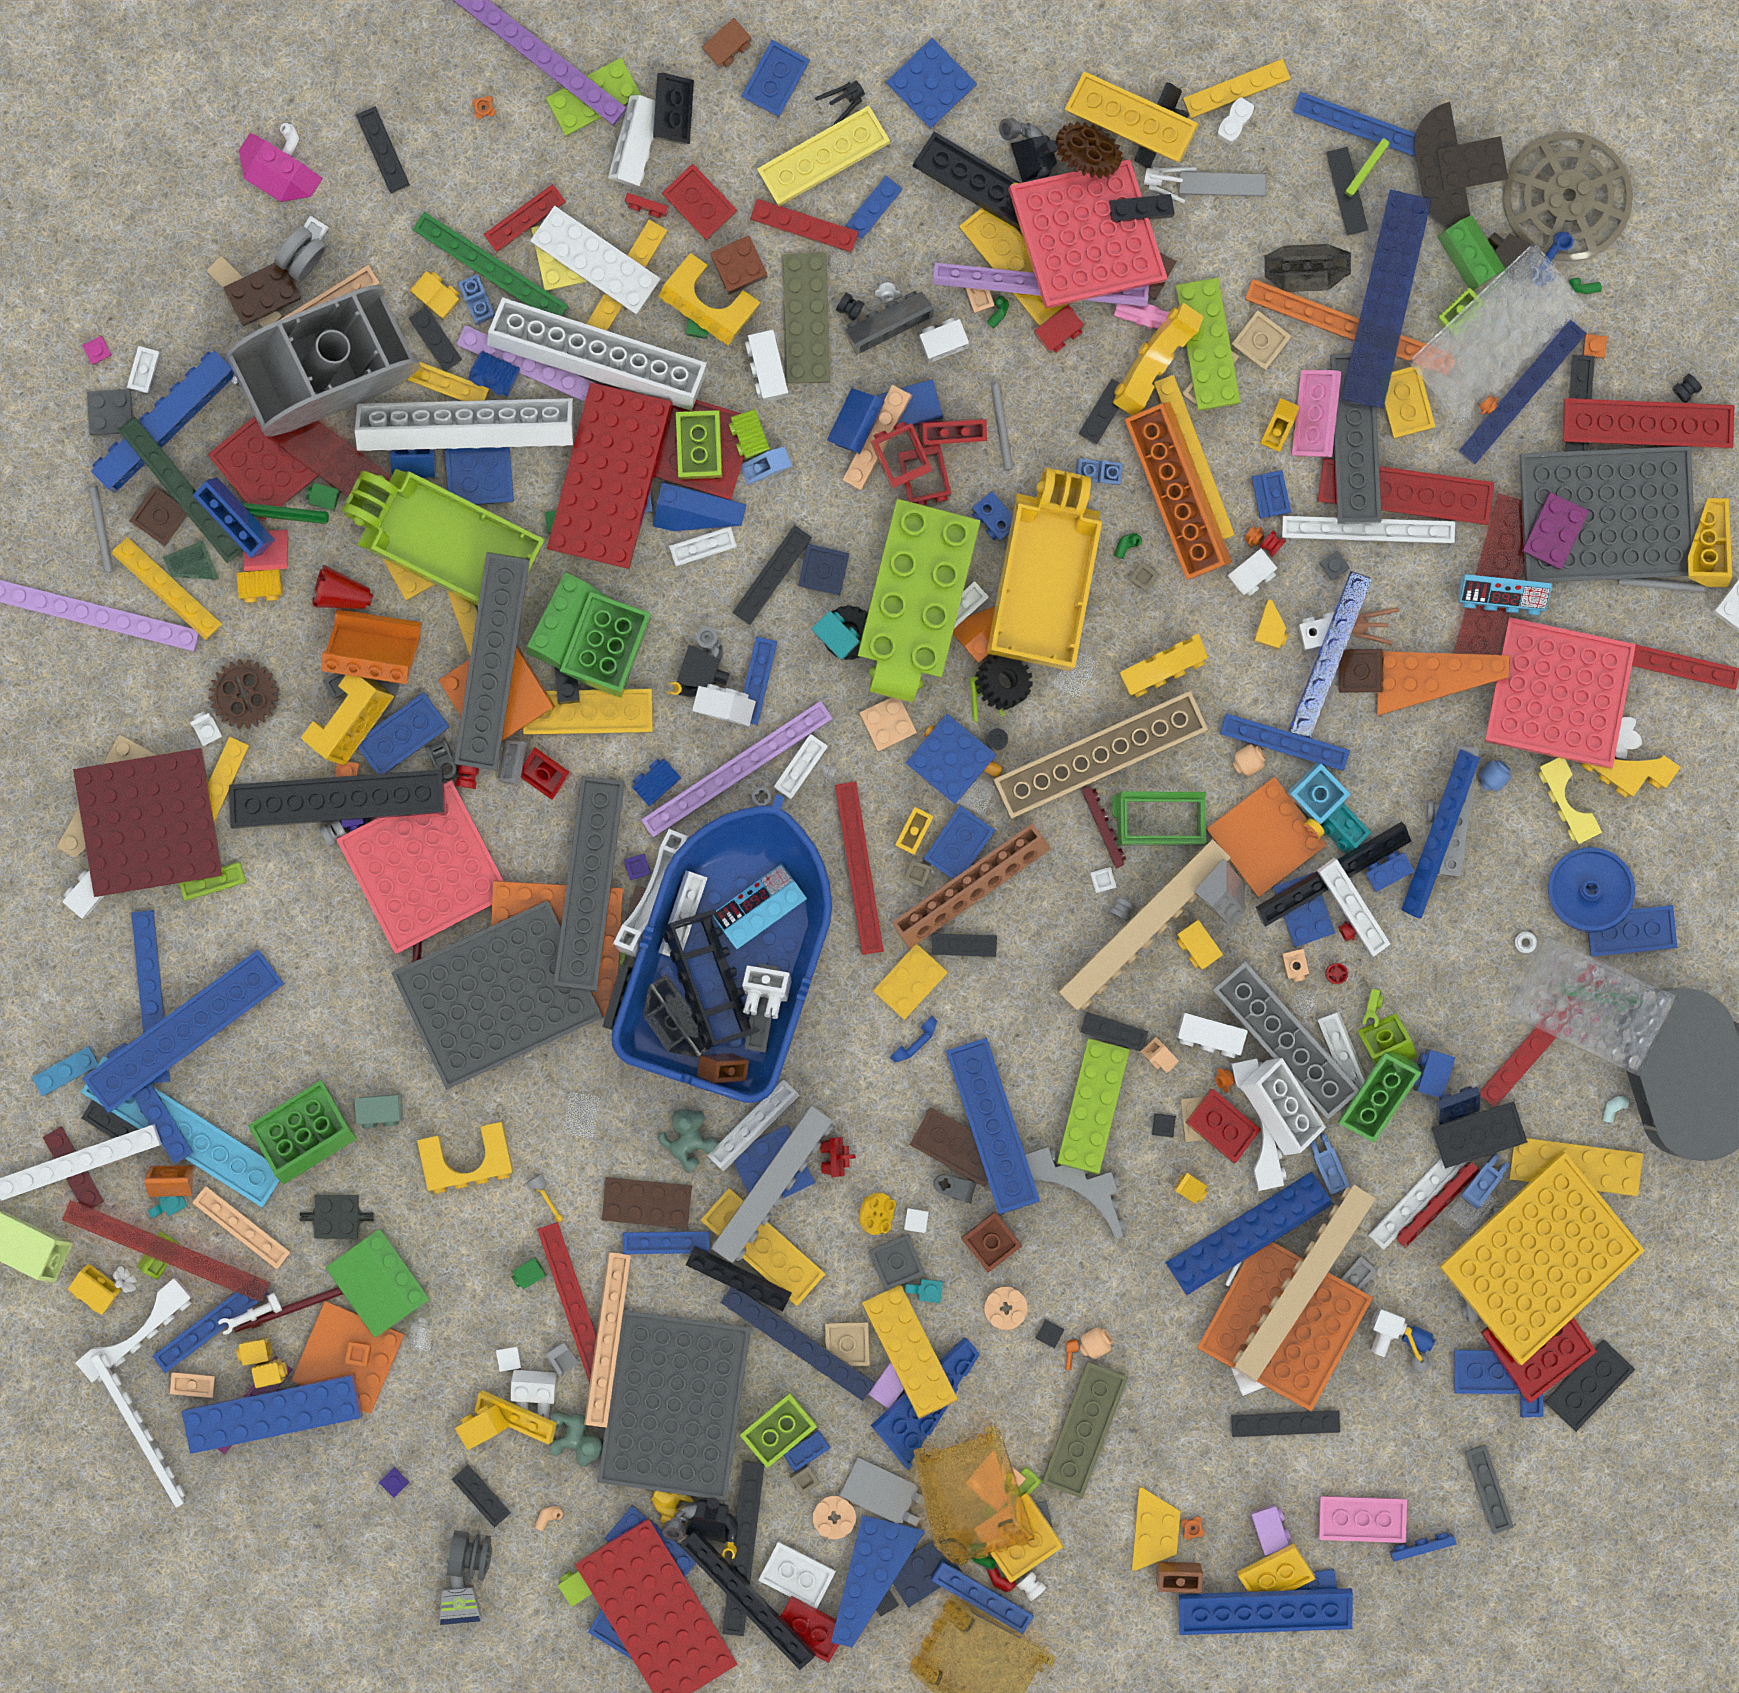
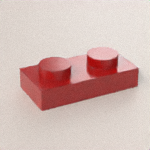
M627 193L625 198V204H628V208L633 211L640 212L643 209L649 211L648 215L659 219H661V216L667 217L669 210L667 205Z

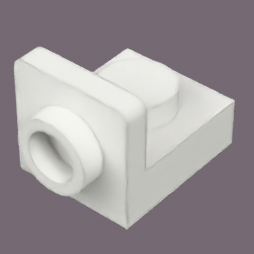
M201 712L193 717L194 721L190 722L203 746L223 737L211 713L205 714V712Z

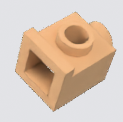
M1304 949L1281 954L1287 979L1292 978L1293 982L1305 980V975L1309 974ZM1294 962L1300 963L1299 970L1293 969Z
M1157 1037L1140 1051L1157 1070L1161 1067L1166 1073L1171 1071L1179 1062Z

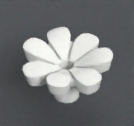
M119 1266L113 1273V1278L116 1280L114 1282L115 1287H121L125 1293L135 1291L136 1287L133 1283L137 1282L134 1276L130 1277L127 1269L124 1270L122 1266Z

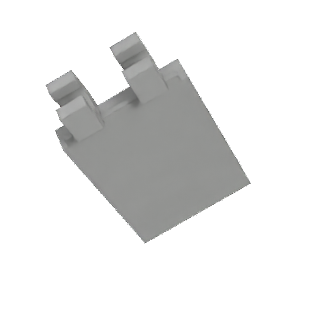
M857 1457L840 1494V1497L897 1524L905 1520L917 1526L920 1516L908 1511L912 1501L926 1507L929 1500L928 1496L917 1492L918 1488L915 1483L860 1457Z

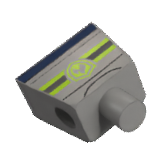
M463 1574L461 1577L450 1576L451 1587L443 1588L440 1626L481 1622L482 1614L474 1585L464 1586Z

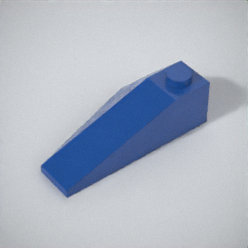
M662 483L653 527L669 531L742 526L746 504Z

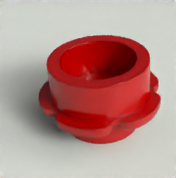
M1344 921L1338 927L1346 942L1351 939L1354 941V935L1357 933L1351 923L1348 924Z

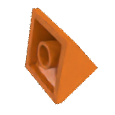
M193 1165L150 1166L144 1179L149 1197L192 1196Z

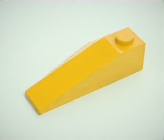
M1707 498L1688 555V578L1706 587H1729L1732 579L1729 498Z

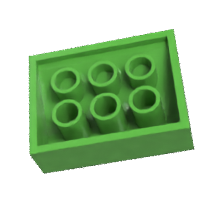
M565 572L527 645L526 653L561 669L589 593L593 592L607 598L609 597L585 581Z
M590 592L560 672L600 691L622 698L649 626L651 613Z
M322 1080L248 1125L274 1175L283 1184L357 1139Z
M380 1229L325 1267L374 1338L430 1300Z

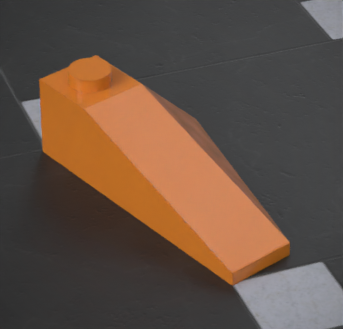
M995 606L967 617L953 630V636L978 664L989 655L987 647Z

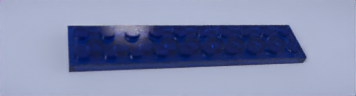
M1389 190L1341 396L1342 400L1381 409L1384 408L1432 199Z

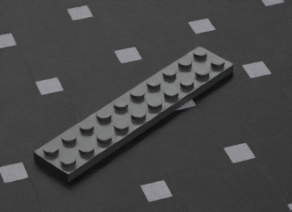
M493 552L486 553L454 764L494 771L498 769L530 563L528 558Z
M587 776L581 777L554 987L597 992L624 781Z

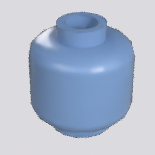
M1500 759L1497 761L1490 760L1479 772L1482 780L1480 782L1481 786L1487 791L1491 789L1500 791L1510 781L1511 769Z

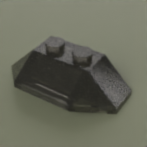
M1329 244L1287 245L1264 256L1265 278L1286 292L1329 290L1344 277L1351 274V252Z
M665 974L649 985L643 1017L666 1050L671 1053L697 1058L708 1050L700 1041L698 1026L692 1019V1009L668 975Z

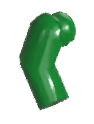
M999 296L995 300L994 305L998 309L987 320V323L992 328H995L1006 316L1009 301L1005 300L1003 296Z

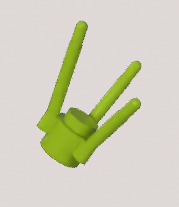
M974 676L968 680L971 691L972 718L977 723V696L983 694L977 693L976 690L980 687L975 685V680L978 677ZM1003 709L998 710L1001 716L1005 715Z

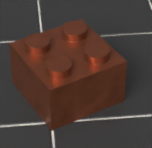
M750 235L710 253L728 295L768 277Z
M996 1211L961 1237L988 1273L1022 1247L1021 1243Z

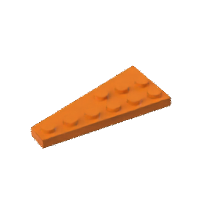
M1383 651V692H1378L1377 716L1509 678L1510 656Z

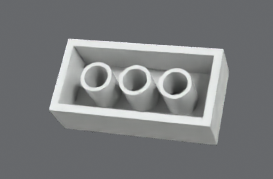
M1283 1058L1266 1060L1240 1085L1284 1155L1301 1153L1326 1128Z

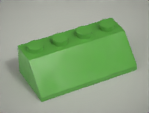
M1384 1052L1338 1123L1375 1143L1421 1075L1417 1063L1399 1053Z

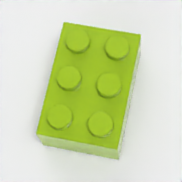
M719 410L676 412L679 479L722 478Z
M788 1392L740 1432V1436L765 1467L769 1468L817 1428L818 1424L794 1395Z

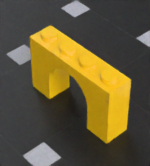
M690 253L663 285L658 297L697 323L701 328L714 335L719 341L729 346L755 314L761 302L743 290L734 302L726 308L715 309L703 304L697 298L694 286L701 279L708 265Z
M503 1121L480 1126L485 1146V1158L481 1166L470 1173L455 1171L448 1165L444 1157L440 1135L417 1140L428 1191L433 1190L434 1194L447 1191L446 1187L454 1186L455 1189L468 1187L467 1182L475 1181L477 1185L489 1182L488 1178L496 1176L497 1180L509 1178V1173H513L514 1170Z

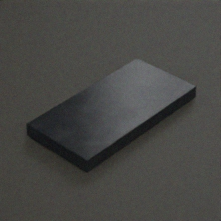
M1514 1101L1431 1127L1445 1169L1528 1143Z
M1604 1339L1595 1347L1597 1352L1575 1368L1544 1401L1575 1432L1580 1429L1635 1370Z

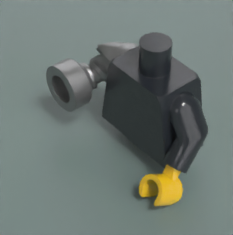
M1014 118L1001 120L999 132L1003 139H1015L1019 134L1028 138L1010 144L1022 183L1049 177L1051 169L1057 164L1054 154L1058 150L1057 143L1050 140L1047 135L1044 136V133L1036 125L1029 122L1027 124H1020Z
M707 626L699 629L696 640L701 647L705 648L707 653L692 645L688 646L677 682H668V684L673 685L674 690L672 692L667 691V694L695 697L698 686L707 688L708 684L713 685L714 682L723 685L727 684L730 673L718 669L723 658V648L713 628Z
M715 1498L708 1500L699 1499L697 1503L683 1504L677 1509V1512L674 1514L675 1517L664 1523L662 1533L668 1539H682L685 1532V1526L682 1523L688 1520L685 1534L690 1535L697 1529L705 1539L721 1543L727 1541L728 1543L722 1553L724 1558L728 1550L733 1553L732 1559L737 1553L734 1542L737 1540L738 1523L732 1514H729V1507L719 1503Z

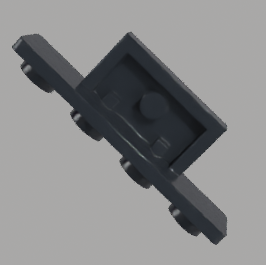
M1166 82L1157 105L1188 118L1189 116L1188 112L1175 108L1182 90ZM1139 146L1134 161L1144 168H1151L1156 153Z

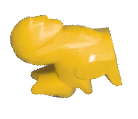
M654 1491L650 1499L656 1511L662 1515L660 1521L663 1527L666 1521L675 1517L674 1514L677 1512V1505L680 1500L687 1503L694 1502L690 1495Z

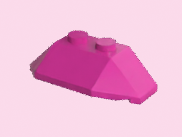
M252 133L248 135L239 149L244 179L280 202L311 197L323 179L298 160Z

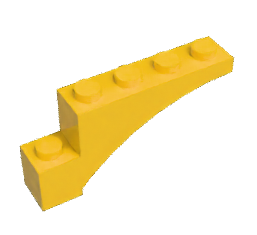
M1660 755L1658 759L1644 761L1614 759L1612 769L1586 763L1580 765L1589 773L1592 770L1599 775L1598 779L1604 784L1609 785L1611 783L1617 787L1615 791L1624 798L1627 796L1634 797L1646 778L1650 779L1648 783L1656 789L1660 787L1662 789L1667 788L1681 768L1665 755Z

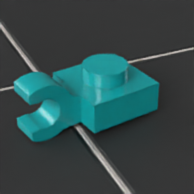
M183 1196L158 1197L161 1204L148 1210L151 1218L165 1211L168 1216H171L188 1205Z
M921 1279L920 1285L905 1283L904 1292L919 1294V1301L940 1303L943 1281Z

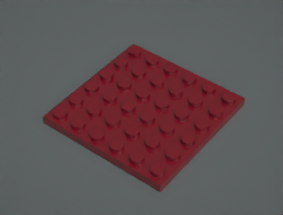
M202 748L73 769L94 897L223 876Z

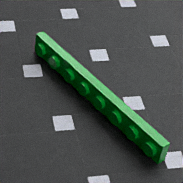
M426 212L422 214L412 229L524 304L559 316H563L567 310L568 305Z

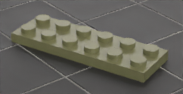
M826 253L783 254L787 384L830 382Z
M1087 1361L1042 1484L1083 1498L1128 1376Z

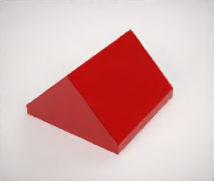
M534 747L523 765L521 778L553 800L571 775V772Z

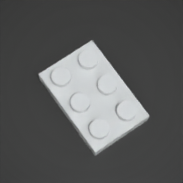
M778 1541L758 1581L817 1609L836 1570Z

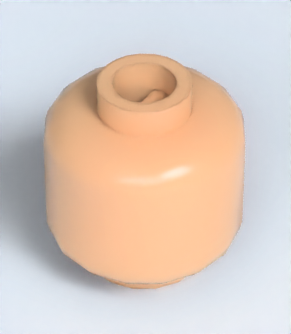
M1249 744L1235 753L1233 765L1239 774L1243 772L1246 776H1251L1264 768V761L1267 759L1259 746L1255 747Z
M1095 1327L1081 1336L1082 1344L1080 1345V1350L1084 1356L1089 1355L1092 1359H1098L1111 1351L1112 1337L1106 1329Z

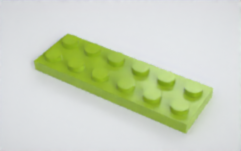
M1213 278L1176 285L1179 306L1185 303L1204 316L1198 333L1186 343L1198 411L1241 404L1219 279Z
M1088 1038L1057 1164L1099 1175L1130 1049Z

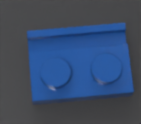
M1283 470L1251 477L1260 519L1291 513Z

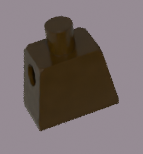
M1494 232L1488 239L1490 245L1496 249L1495 253L1506 269L1503 272L1512 282L1518 279L1540 252L1538 248L1511 233L1503 239Z

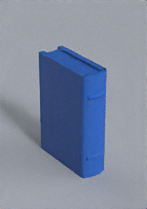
M933 379L901 388L913 396L898 424L905 421L906 425L912 423L914 427L918 426V422L943 419ZM888 392L878 394L877 397L884 401Z
M851 388L827 441L834 443L838 447L860 454L885 401L874 395Z

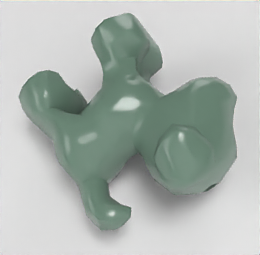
M682 1109L675 1111L672 1115V1126L681 1136L671 1142L667 1140L666 1133L662 1132L658 1136V1141L676 1159H679L684 1170L690 1173L700 1162L695 1157L689 1158L688 1155L697 1149H701L709 1154L720 1142L714 1137L704 1139L699 1133L698 1129L705 1120L703 1112Z
M553 1412L552 1421L557 1423L556 1428L561 1427L564 1423L567 1426L563 1437L553 1439V1442H551V1455L558 1456L562 1454L563 1448L568 1447L576 1450L577 1463L582 1467H587L592 1461L599 1459L602 1454L604 1440L594 1435H585L587 1426L584 1425L585 1415H568L562 1412Z

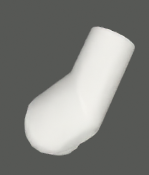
M283 123L280 126V132L283 134L286 143L282 151L292 156L299 141V136L292 124Z

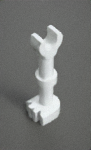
M275 1292L267 1295L269 1303L255 1309L250 1308L246 1313L230 1320L227 1318L220 1319L218 1321L219 1324L225 1322L229 1324L228 1330L224 1331L223 1334L228 1335L238 1325L249 1320L255 1321L258 1316L272 1310L275 1313L282 1311Z

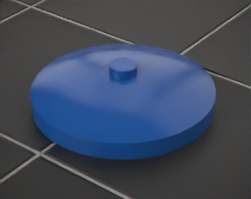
M1581 848L1568 853L1555 865L1548 882V898L1557 917L1569 927L1588 933L1603 932L1617 926L1628 915L1635 898V882L1630 869L1617 855L1601 848Z

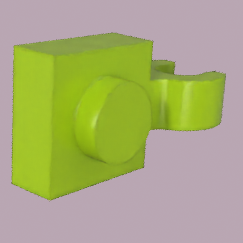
M1371 990L1367 1012L1363 1018L1364 1025L1367 1024L1369 1018H1374V1027L1377 1028L1380 1021L1376 1011L1377 1008L1381 1009L1384 1000L1380 990Z

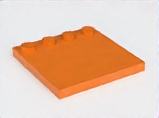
M516 646L502 741L555 707L518 646ZM470 659L439 679L460 716L462 715Z
M1275 777L1206 828L1214 841L1231 857L1229 860L1257 897H1260L1327 845L1322 838L1319 840L1315 839L1306 831L1304 823L1307 821V818L1286 794V791Z
M325 1301L291 1381L302 1385L354 1374L362 1411L371 1414L405 1334L389 1328L374 1338L358 1314ZM349 1341L371 1345L367 1367L345 1363Z

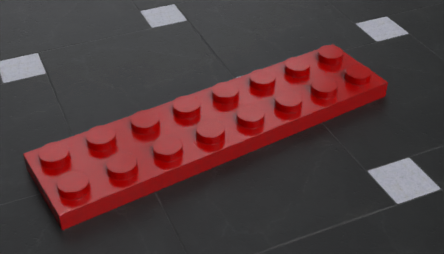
M1565 398L1563 399L1562 442L1732 449L1734 444L1735 405Z
M1323 459L1317 502L1337 504L1335 460ZM1379 466L1381 511L1489 525L1494 482Z

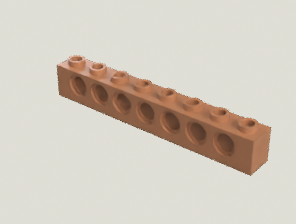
M1032 823L894 920L892 924L909 949H911L1051 849Z

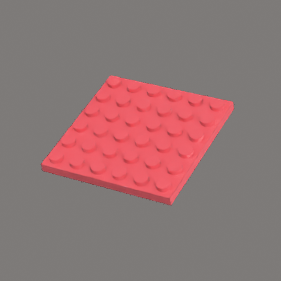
M1130 159L1121 161L1118 170L1115 171L1114 175L1110 174L1108 178L1104 175L1101 179L1097 175L1091 178L1089 173L1083 176L1082 171L1079 170L1078 172H1069L1009 186L1008 190L1045 309L1166 282L1168 279L1149 218L1115 223L1110 217V200L1142 197Z
M1509 617L1501 655L1510 656L1509 678L1496 681L1484 742L1612 769L1636 644Z
M452 780L444 784L445 813L377 818L336 839L395 954L491 906L493 881H504Z

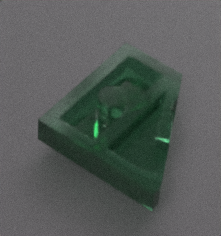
M203 540L163 557L171 577L219 579Z

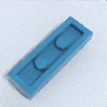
M90 1046L35 1075L32 1079L40 1094L45 1096L94 1069L99 1063Z

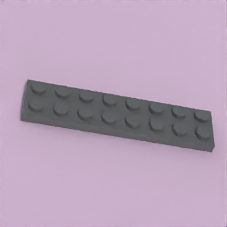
M1374 353L1331 354V370L1341 371L1334 434L1337 524L1381 523Z

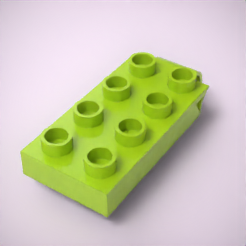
M395 469L389 482L382 475L361 471L341 510L357 526L366 527L357 544L358 546L476 605L479 604L487 552L530 559L529 573L545 540L409 471L404 472Z
M900 499L896 500L858 652L860 657L876 660L875 666L869 669V675L872 677L869 692L913 703L917 689L923 686L922 673L942 678L981 520Z

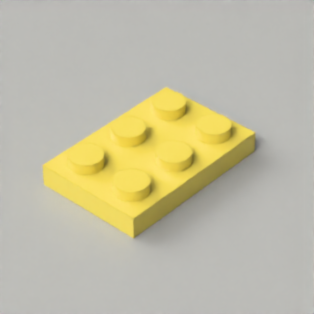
M540 226L531 228L533 236ZM535 246L545 291L587 282L581 276Z

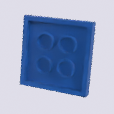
M933 38L886 81V84L930 129L977 85Z
M510 447L445 448L449 492L475 505L514 502Z
M946 714L907 760L906 764L952 803L956 804L995 758L996 754L950 715Z
M788 1125L756 1139L733 1161L748 1194L791 1135ZM807 1166L802 1173L800 1171L796 1172L794 1175L796 1181L790 1190L785 1188L781 1194L784 1198L815 1183Z

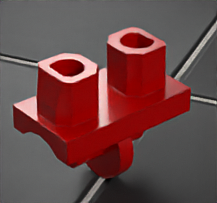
M843 1137L829 1138L827 1141L820 1142L821 1153H830V1161L822 1162L821 1173L831 1175V1177L845 1176L844 1168L850 1167L849 1159H855L856 1156L855 1154H849V1146H843Z

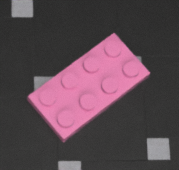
M1301 370L1297 404L1300 408L1295 421L1293 456L1332 457L1341 371Z
M1320 1496L1319 1540L1406 1543L1407 1499Z

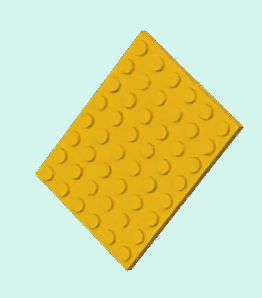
M1562 1152L1438 1267L1518 1365H1523L1645 1250L1566 1152Z

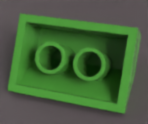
M1472 215L1460 220L1437 237L1466 285L1473 291L1506 270Z

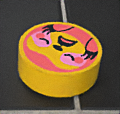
M1308 819L1304 823L1306 831L1315 839L1319 840L1325 834L1323 827L1316 820Z

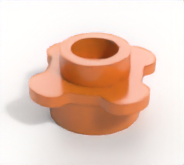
M491 96L475 98L472 101L477 119L495 115L496 111L492 106L493 99Z
M1489 395L1478 406L1482 410L1480 414L1483 415L1485 412L1490 414L1498 406L1496 402L1499 398Z
M1253 526L1246 534L1245 541L1248 542L1250 548H1253L1254 545L1258 546L1263 540L1264 531L1261 527L1256 528Z
M1219 1068L1217 1069L1218 1074L1214 1079L1216 1085L1227 1093L1230 1091L1229 1087L1234 1085L1235 1079L1231 1071Z
M1195 1516L1194 1519L1182 1520L1181 1526L1184 1527V1538L1186 1540L1204 1536L1205 1531L1202 1529V1519L1199 1516Z

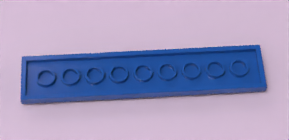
M256 950L82 1079L109 1114L272 994L284 983L261 952Z

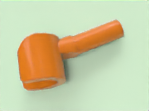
M1076 1339L1068 1340L1066 1343L1067 1360L1065 1370H1071L1072 1352L1079 1351Z

